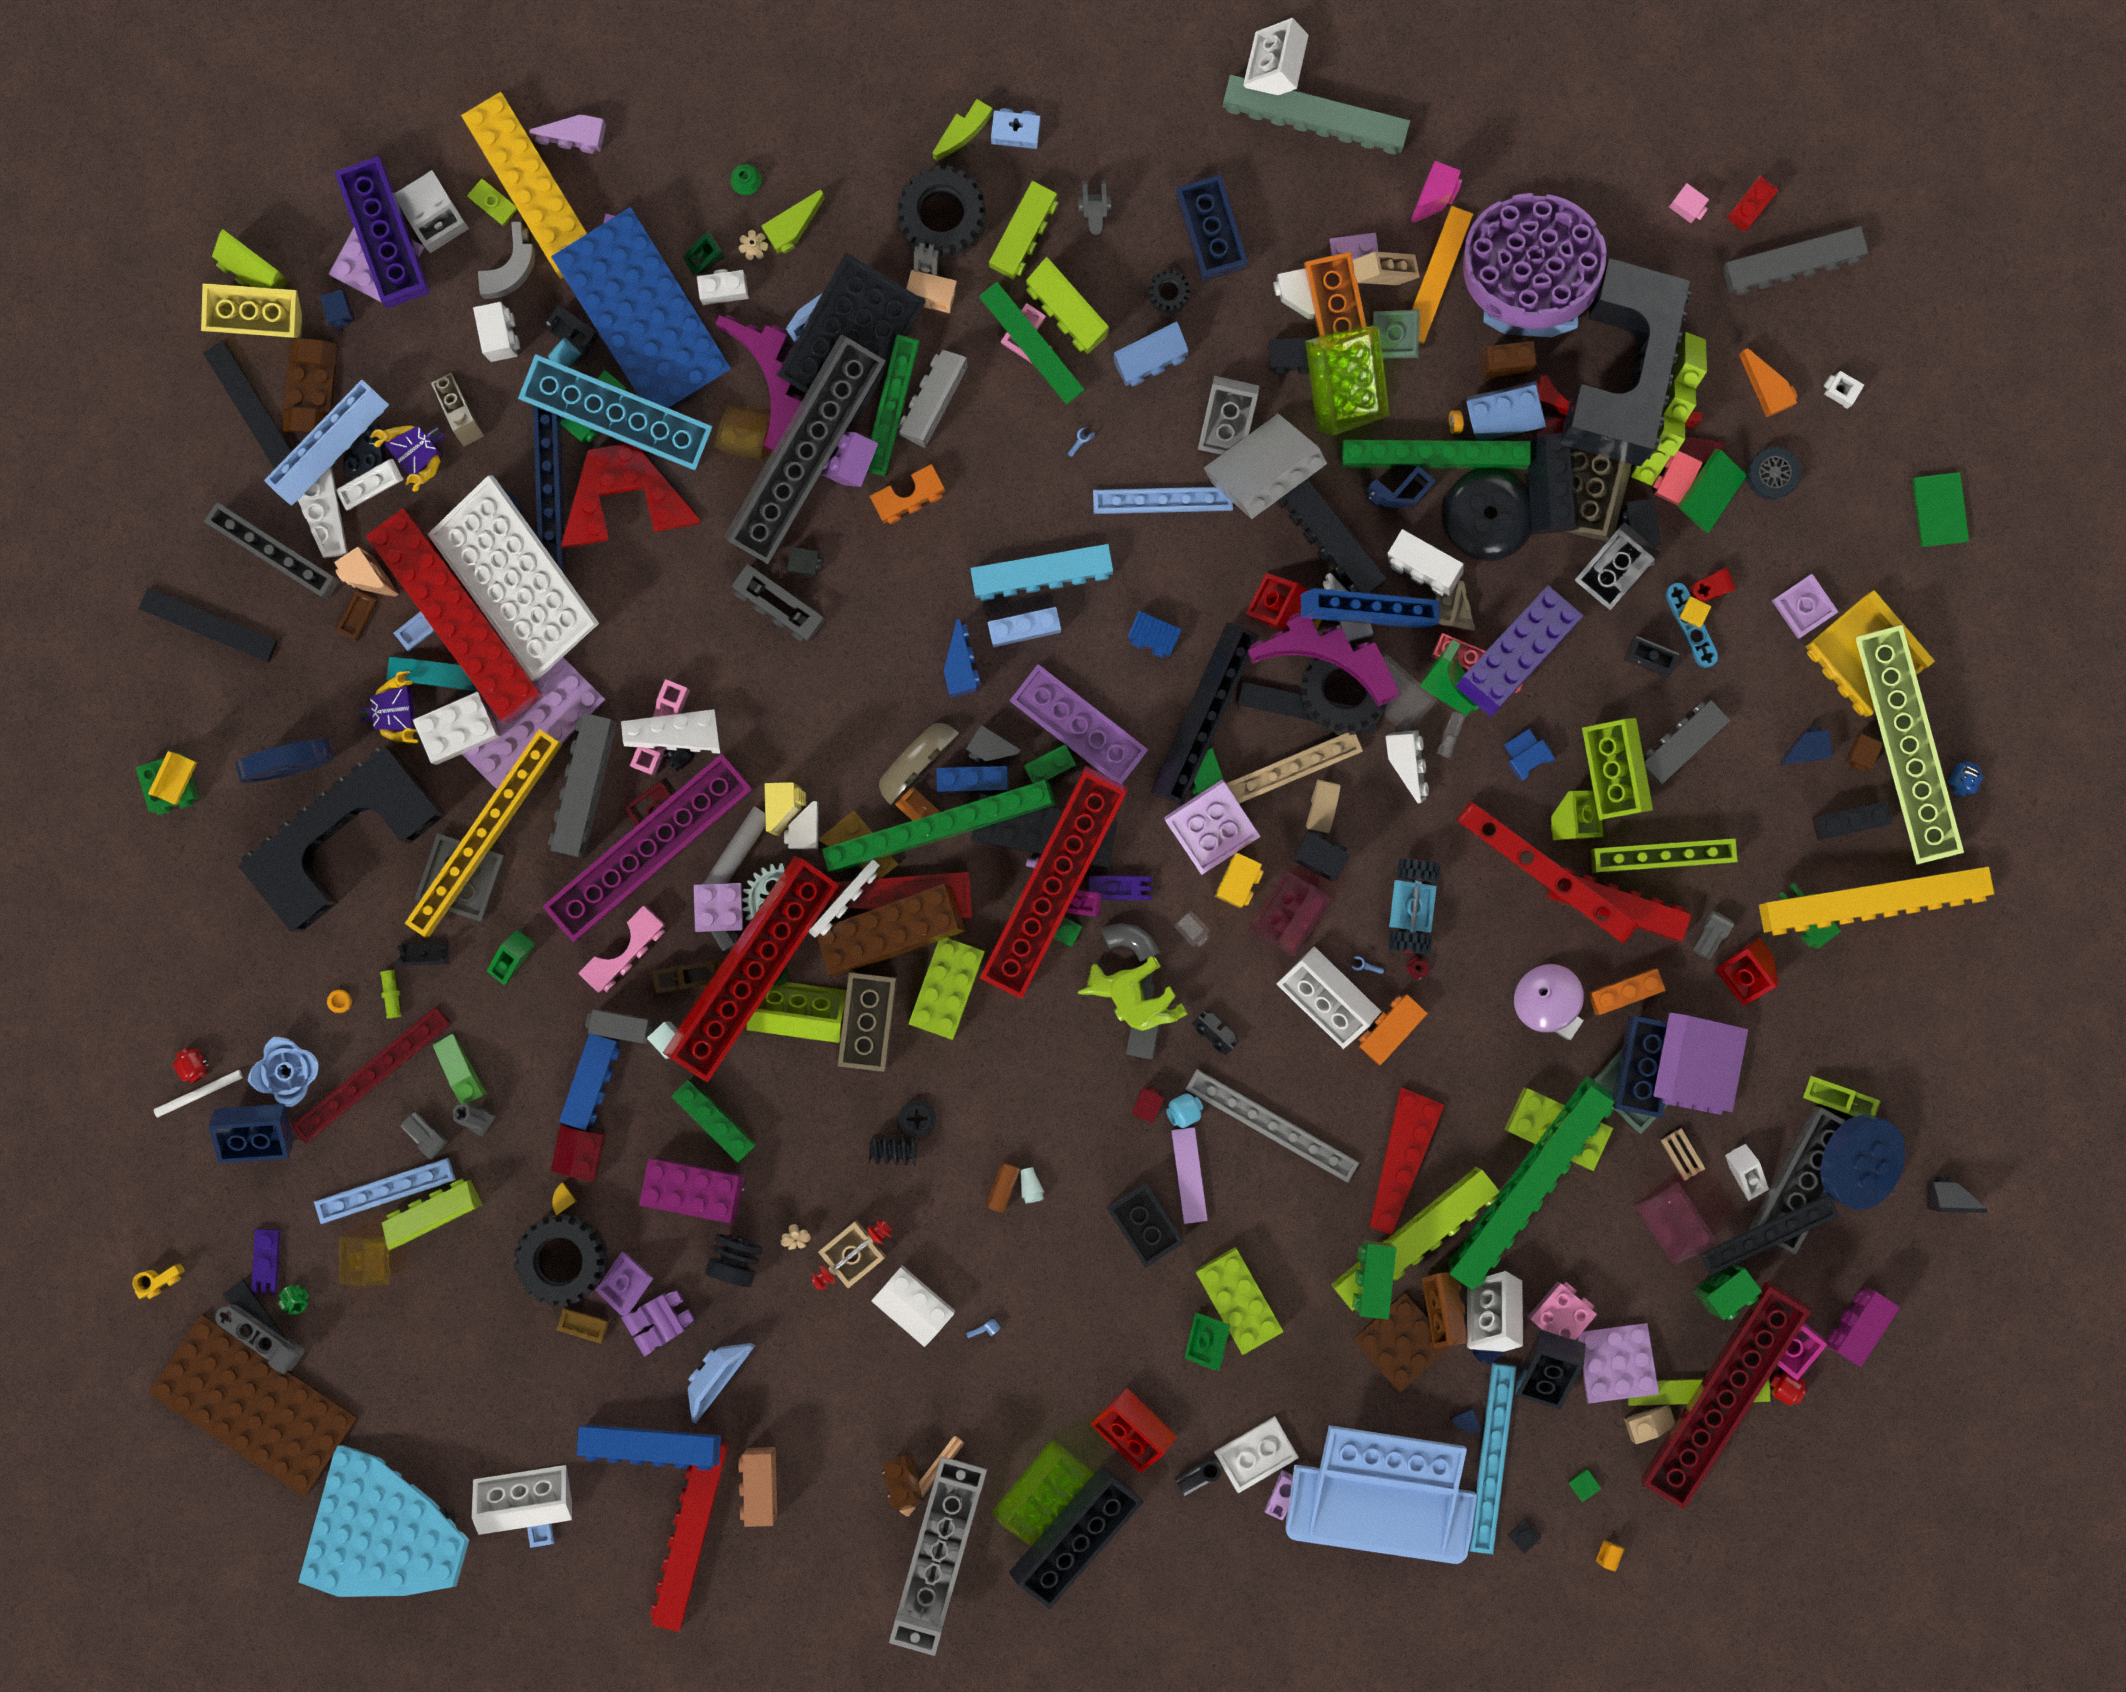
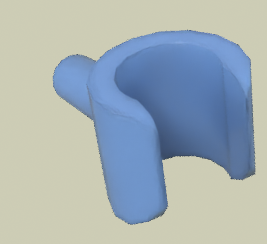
M1087 427L1080 429L1077 433L1078 439L1068 452V455L1073 457L1084 442L1094 438L1095 432L1090 433L1086 437L1084 431Z
M1359 956L1354 957L1362 961L1360 968L1351 966L1354 970L1361 971L1365 969L1383 974L1384 968L1366 963Z
M991 1319L983 1326H980V1328L969 1331L966 1334L970 1338L987 1331L992 1336L1001 1327L996 1320Z

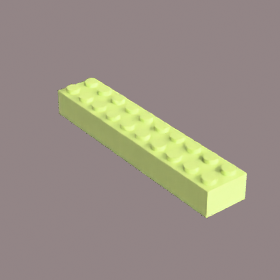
M1903 625L1855 637L1916 864L1964 853Z

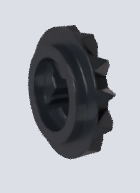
M921 1100L908 1102L899 1113V1125L902 1131L910 1137L920 1138L928 1135L936 1123L934 1109L927 1102ZM916 1109H918L920 1116L928 1118L920 1122L919 1129H917L914 1121L907 1120V1118L915 1116Z

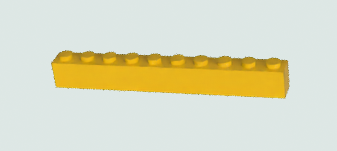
M541 729L536 732L405 922L406 925L422 936L430 937L563 745L561 742Z
M1989 867L1767 902L1760 904L1759 909L1764 933L1772 932L1773 936L1786 934L1787 929L1795 928V932L1810 930L1809 925L1817 924V928L1830 927L1833 921H1839L1840 925L1854 923L1853 918L1861 917L1862 921L1876 919V914L1882 913L1884 918L1897 916L1898 911L1906 910V914L1921 912L1920 907L1928 906V910L1943 908L1942 904L1950 903V907L1964 905V900L1972 899V903L1987 901L1986 896L1994 895L1990 869Z

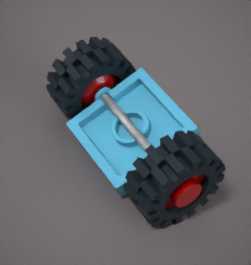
M1399 859L1397 878L1412 880V882L1395 880L1389 927L1406 929V932L1390 931L1388 950L1430 955L1432 936L1417 934L1416 931L1431 933L1437 886L1422 884V881L1438 883L1440 863L1418 859Z

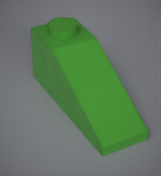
M453 1033L433 1044L448 1082L461 1105L463 1103L470 1105L487 1095L484 1086Z

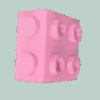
M1557 1281L1527 1317L1544 1331L1576 1340L1597 1314L1592 1310L1595 1306L1583 1297L1580 1300L1574 1295L1576 1290L1567 1282L1562 1285Z

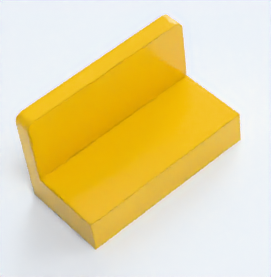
M168 751L148 794L178 805L197 762Z

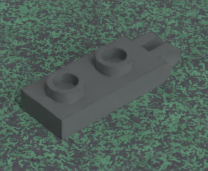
M920 242L919 247L916 246L914 251V271L938 276L939 251L934 250V245L929 244V248H925V243Z

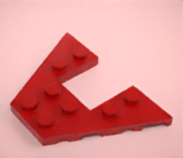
M626 443L591 449L587 452L561 547L563 549L608 541V533L599 496L644 489L653 532L697 525L700 523V519L639 448Z

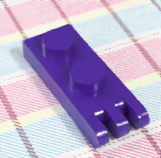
M1089 876V892L1102 893L1101 900H1152L1151 895H1142V891H1152V886H1143V882H1152V877Z
M255 1230L252 1293H258L259 1284H261V1293L268 1292V1284H271V1294L277 1293L280 1230Z

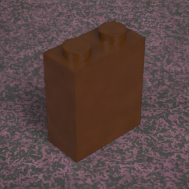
M1534 341L1487 346L1480 356L1482 380L1529 375L1536 366Z

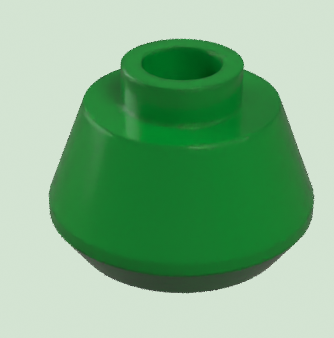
M751 164L738 165L730 175V184L733 190L741 195H751L761 185V174Z

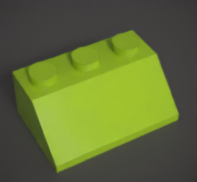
M222 229L212 255L218 261L216 266L226 274L229 271L236 275L234 280L244 287H247V285L272 289H284L289 283L286 277Z

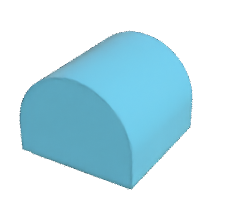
M563 338L548 357L551 361L570 368L582 353L567 338Z

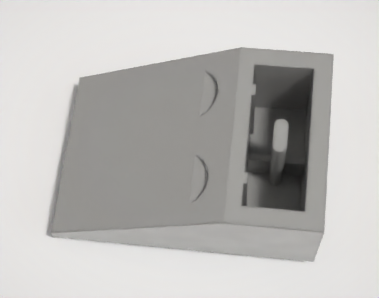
M433 170L395 193L399 206L429 253H432L469 229Z

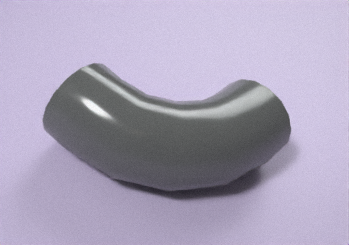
M1118 923L1101 928L1109 950L1119 946L1129 947L1135 952L1140 963L1147 961L1151 956L1157 957L1161 955L1160 949L1152 936L1136 925Z

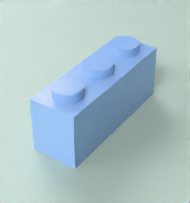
M1056 607L988 622L993 647L1061 633Z

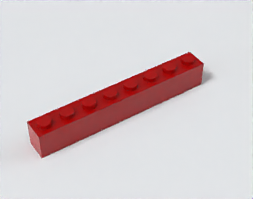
M721 1442L719 1465L711 1467V1470H698L697 1465H689V1468H687L685 1479H689L687 1488L682 1489L679 1502H683L682 1509L676 1512L673 1525H677L676 1532L670 1535L667 1548H671L670 1555L664 1558L661 1571H665L663 1580H659L655 1594H659L658 1602L653 1603L650 1611V1617L653 1618L652 1625L677 1632L682 1628L729 1446L728 1443Z

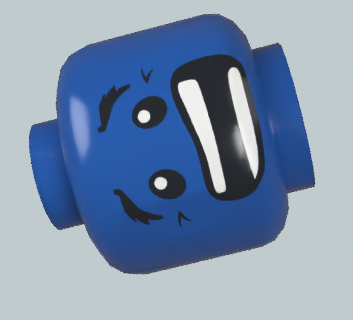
M1968 761L1957 763L1948 779V784L1953 788L1952 792L1961 797H1965L1966 794H1975L1983 779V774L1980 771L1981 768Z

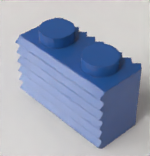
M1139 611L1127 638L1131 640V645L1140 649L1146 646L1153 649L1151 652L1153 655L1164 659L1165 655L1170 657L1181 629Z

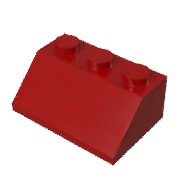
M1128 1388L1119 1393L1090 1423L1139 1473H1142L1161 1458L1177 1438L1170 1428L1157 1418Z

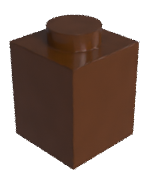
M1863 734L1856 735L1846 762L1851 764L1850 767L1860 772L1873 769L1883 743Z

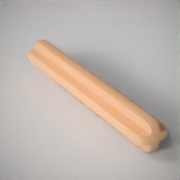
M954 1436L919 1481L922 1498L933 1486L941 1456L953 1459L963 1447L964 1442L960 1438ZM916 1507L899 1511L908 1517Z

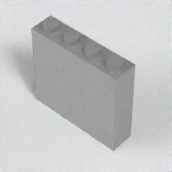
M1276 414L1204 467V470L1212 484L1246 515L1253 519L1325 466L1327 462L1316 444L1282 416Z

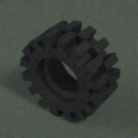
M1165 269V272L1160 271L1158 275H1154L1148 291L1149 300L1152 302V306L1156 307L1159 312L1164 311L1165 314L1173 312L1174 314L1187 305L1190 297V285L1188 284V279L1184 278L1183 273L1179 274L1174 269L1173 271ZM1167 283L1174 284L1178 288L1177 297L1173 300L1164 299L1160 293L1163 285Z

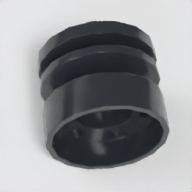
M716 1234L715 1241L724 1246L713 1245L712 1250L720 1254L721 1257L709 1258L705 1274L730 1284L752 1287L756 1271L747 1265L748 1263L758 1264L760 1259L751 1255V1253L761 1255L764 1248L741 1236Z

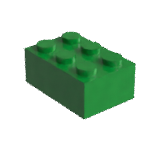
M1363 1240V1246L1359 1245L1357 1260H1360L1361 1266L1360 1269H1356L1355 1284L1358 1286V1293L1353 1294L1352 1307L1361 1317L1389 1320L1396 1247L1392 1243Z
M1733 1265L1712 1275L1693 1290L1709 1313L1722 1320L1735 1318L1740 1313L1739 1309L1745 1304L1749 1306L1759 1299L1758 1295L1762 1292L1746 1269L1738 1265Z

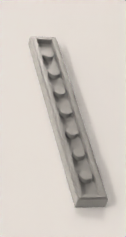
M1196 1069L1186 1087L1187 1091L1347 1183L1359 1165V1162L1198 1069Z

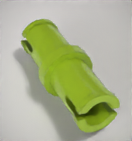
M395 970L380 972L383 987L381 997L385 1001L386 1019L402 1016L398 997L401 994L397 990Z

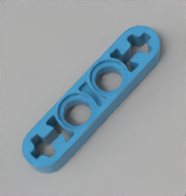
M1674 583L1666 590L1665 596L1696 663L1703 668L1711 667L1717 662V651L1704 623L1701 628H1698L1679 618L1685 604L1678 609L1675 605L1680 604L1677 597L1673 598L1671 596L1674 592L1673 588L1677 591H1682L1680 595L1682 602L1688 600L1690 594L1685 585ZM1695 629L1701 631L1703 635L1702 640L1698 643L1692 641L1690 637L1691 632ZM1705 642L1708 646L1703 648L1707 654H1712V657L1709 659L1710 663L1706 660H1701V657L1704 655L1702 649L1697 651L1695 647L1701 646Z

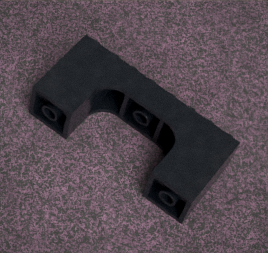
M1608 259L1599 292L1591 303L1588 319L1624 329L1634 338L1637 345V355L1629 392L1616 394L1581 384L1569 402L1560 445L1640 467L1646 459L1650 460L1652 452L1658 449L1660 437H1657L1658 429L1661 430L1665 416H1662V410L1668 404L1669 395L1666 394L1667 387L1671 386L1674 374L1671 373V368L1675 366L1678 358V353L1675 352V349L1682 339L1683 332L1680 331V326L1684 324L1687 316V311L1684 310L1685 304H1688L1691 297V290H1688L1690 280L1618 260Z
M384 746L383 748L378 747L370 753V759L365 763L361 761L351 769L352 773L346 778L343 776L335 781L333 789L328 793L324 791L314 799L316 802L311 807L306 806L296 814L298 817L291 823L287 821L278 828L279 833L274 837L269 836L259 844L261 847L255 852L250 851L241 858L243 862L238 867L291 932H303L338 903L315 874L313 857L316 850L356 816L368 810L375 811L401 842L411 844L447 815L394 749Z

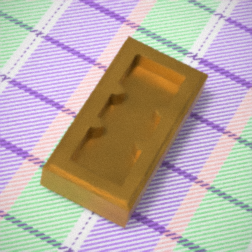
M563 1307L556 1330L602 1344L609 1320Z

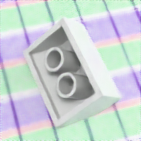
M1293 18L1255 32L1243 84L1245 88L1274 95H1280L1297 89L1308 34Z
M903 1265L872 1300L876 1306L924 1347L955 1313L953 1308Z
M1504 1271L1487 1276L1485 1282L1480 1287L1477 1285L1474 1290L1467 1287V1348L1504 1352L1522 1347V1280Z

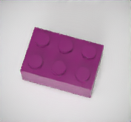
M1866 1287L1863 1290L1857 1291L1853 1297L1854 1304L1850 1310L1846 1309L1840 1317L1841 1323L1837 1330L1833 1329L1827 1337V1341H1829L1827 1347L1862 1367L1900 1309L1899 1306L1878 1292Z

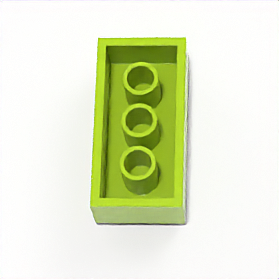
M1636 718L1583 727L1582 731L1599 820L1652 811V801Z
M949 938L938 941L909 1025L954 1040L985 951Z
M1523 1088L1504 1130L1536 1144L1564 1105L1528 1088ZM1601 1122L1599 1123L1600 1128L1593 1137L1589 1136L1585 1141L1586 1147L1579 1156L1575 1154L1571 1160L1594 1171L1613 1130L1612 1127Z
M1236 1247L1195 1270L1223 1322L1230 1324L1229 1332L1242 1355L1283 1333L1281 1326Z

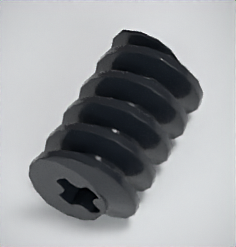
M873 1134L869 1148V1164L874 1157L876 1164H879L881 1159L884 1158L885 1164L889 1165L891 1158H893L895 1165H898L900 1159H902L904 1165L907 1166L910 1159H912L913 1166H916L917 1143H915L914 1137L911 1136L908 1143H906L904 1136H901L899 1142H897L895 1135H892L890 1141L887 1142L885 1135H882L881 1140L878 1141L876 1134Z

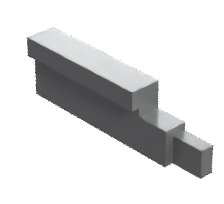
M1154 972L1141 981L1144 1000L1154 998L1156 985H1152ZM1161 1025L1143 1031L1131 1027L1126 1055L1154 1060Z

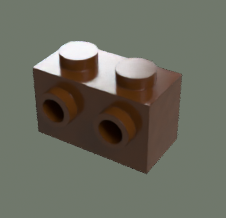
M904 1456L884 1462L882 1476L885 1483L888 1484L889 1492L887 1493V1498L890 1506H893L894 1510L903 1511L924 1505L914 1458Z

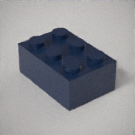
M285 1104L214 1109L209 1123L218 1163L289 1159L294 1141Z

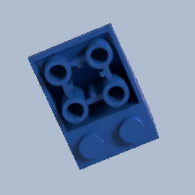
M960 619L956 620L944 667V676L950 698L978 692L977 686L981 685L977 669L972 670L971 666L972 663H975L972 647L967 648L966 641L970 640L966 624L961 625Z

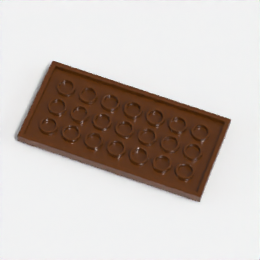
M201 1314L148 1394L301 1496L306 1497L333 1457L337 1445L339 1446L358 1419V1416L289 1370L286 1374H283L273 1369L268 1364L269 1360L224 1330L215 1321Z

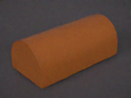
M1005 1162L1000 1164L986 1203L989 1209L1001 1213L1005 1212L1020 1168Z

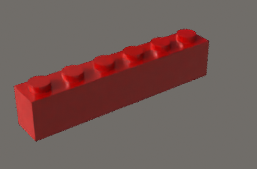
M1563 868L1569 874L1574 876L1575 871ZM1584 875L1583 878L1574 876L1638 924L1637 928L1678 942L1683 941L1691 918V914L1685 913L1686 908L1678 905H1672V908L1663 905L1664 901L1650 897V900L1641 898L1642 894L1636 891L1628 890L1627 893L1619 891V886L1606 882L1605 886L1596 883L1597 879L1591 876ZM1564 880L1559 884V890L1563 892L1569 891L1572 887V883L1568 880ZM1548 889L1546 898L1570 905ZM1602 908L1597 912V915L1608 918L1610 911Z

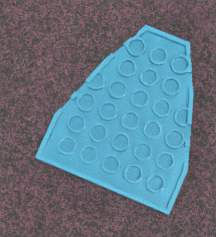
M340 1444L339 1446L337 1445L333 1454L299 1583L337 1597L406 1596L455 1587L458 1583L469 1539L463 1532L458 1531L451 1519L445 1518L439 1511L440 1507L413 1484L410 1485L401 1478L402 1475L386 1466V1462L383 1459Z

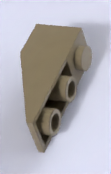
M449 373L432 382L431 385L452 431L463 447L484 437L453 374Z

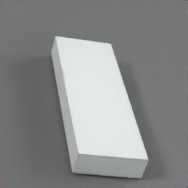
M390 459L336 489V492L345 510L348 511L401 482L403 478L394 460Z

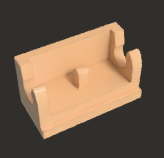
M911 270L906 289L926 301L923 307L950 313L957 281Z

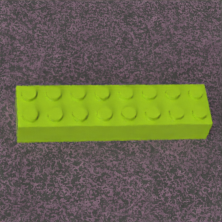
M1475 1167L1383 1241L1384 1243H1392L1396 1247L1394 1281L1406 1273L1404 1269L1410 1264L1413 1266L1418 1264L1424 1258L1422 1254L1427 1250L1433 1251L1443 1243L1441 1241L1443 1237L1447 1234L1452 1236L1461 1228L1459 1225L1463 1221L1474 1219L1479 1214V1208L1483 1205L1489 1206L1497 1200L1498 1197L1496 1195L1500 1191L1482 1169ZM1360 1261L1331 1283L1332 1287L1352 1311L1354 1310V1307H1352L1353 1294L1358 1293V1286L1355 1284L1356 1269H1360Z

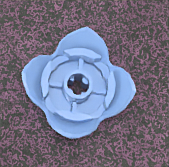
M273 1037L265 1045L264 1058L255 1063L251 1068L248 1082L257 1091L273 1094L279 1104L293 1107L304 1098L309 1084L315 1080L319 1063L310 1051L300 1049L293 1041L283 1037ZM285 1065L291 1068L289 1077L282 1074V1069H285Z

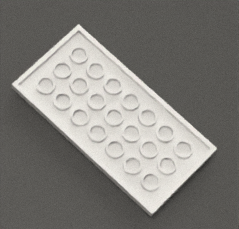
M493 475L487 476L428 533L430 539L531 681L539 680L599 624Z

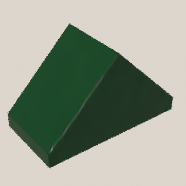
M709 231L683 256L684 261L695 277L725 258L721 248Z

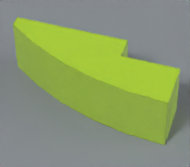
M976 99L965 118L956 114L932 152L933 159L938 161L949 156L972 140L992 117L993 108Z
M1813 1076L1810 1077L1803 1096L1804 1099L1853 1117L1862 1114L1876 1116L1881 1103L1880 1100Z

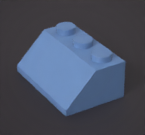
M1175 322L1114 352L1113 362L1125 386L1131 384L1133 387L1142 383L1144 377L1150 374L1156 376L1164 372V367L1172 363L1174 366L1181 364L1186 360L1185 357L1188 356L1189 351L1180 327Z
M1536 381L1467 397L1468 411L1477 441L1492 440L1546 427Z

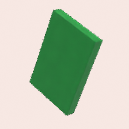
M1715 449L1677 507L1704 532L1709 533L1747 475L1722 450Z
M1960 472L1913 478L1912 484L1921 548L1969 542Z

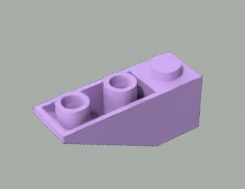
M577 115L530 129L529 133L535 139V142L548 145L549 142L557 143V146L564 149H571L573 146L580 148L585 153L593 154L594 151L601 152L606 124L601 118Z

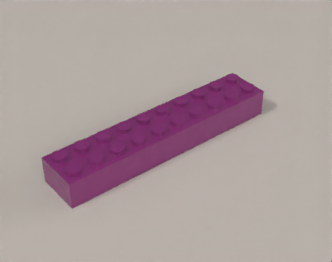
M720 754L542 907L570 940L577 942L753 792L754 789L723 754Z

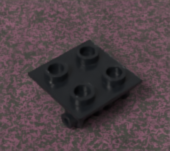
M380 424L368 426L367 430L352 443L350 448L343 452L346 478L363 475L385 462L383 455H386V452L382 451L385 448L384 442L380 447H376L374 444L380 439L378 437L370 438L374 430H381Z

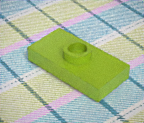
M483 179L467 195L470 200L503 227L518 211L514 204Z

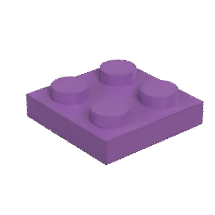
M621 1252L595 1291L620 1315L627 1317L653 1278L628 1254Z

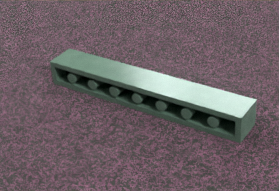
M1230 75L1222 106L1229 113L1249 114L1250 118L1262 120V118L1270 119L1271 123L1284 126V124H1289L1299 131L1313 130L1319 136H1336L1338 140L1346 143H1351L1352 141L1360 142L1361 146L1373 149L1374 146L1383 148V151L1388 154L1402 152L1410 120L1293 90L1280 95L1245 88L1243 85L1245 78Z

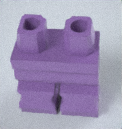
M678 1290L667 1295L663 1293L640 1306L637 1311L630 1312L627 1317H621L632 1336L640 1332L645 1326L654 1325L649 1331H644L633 1338L644 1357L654 1351L657 1346H662L686 1330L685 1327L695 1320L689 1309L679 1315L675 1311L674 1306L684 1301Z

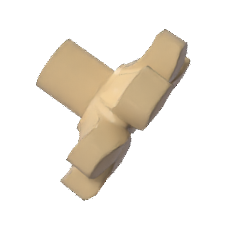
M754 230L748 231V237L742 235L740 242L743 244L739 246L740 253L747 252L745 256L748 260H753L754 255L757 259L763 258L762 250H768V243L763 242L766 239L765 235L759 233L756 236Z
M793 1224L789 1226L790 1233L782 1235L781 1244L784 1247L788 1246L789 1250L795 1249L796 1246L801 1249L806 1247V1242L811 1240V1236L807 1230L799 1231L798 1225Z

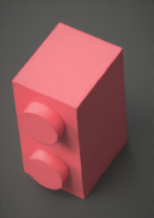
M1677 451L1675 456L1671 455L1664 466L1666 469L1663 475H1658L1653 484V487L1656 488L1654 495L1678 506L1692 485L1703 462L1680 451Z

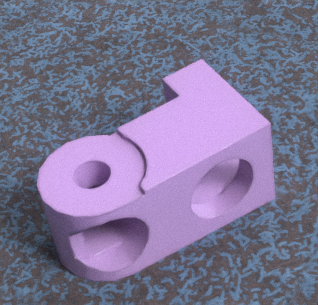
M1281 1470L1264 1511L1280 1520H1283L1288 1512L1293 1479L1292 1474Z

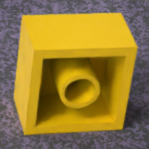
M1235 853L1215 897L1238 908H1242L1243 905L1247 906L1254 892L1250 891L1253 883H1259L1264 872L1260 870L1262 864L1239 853Z

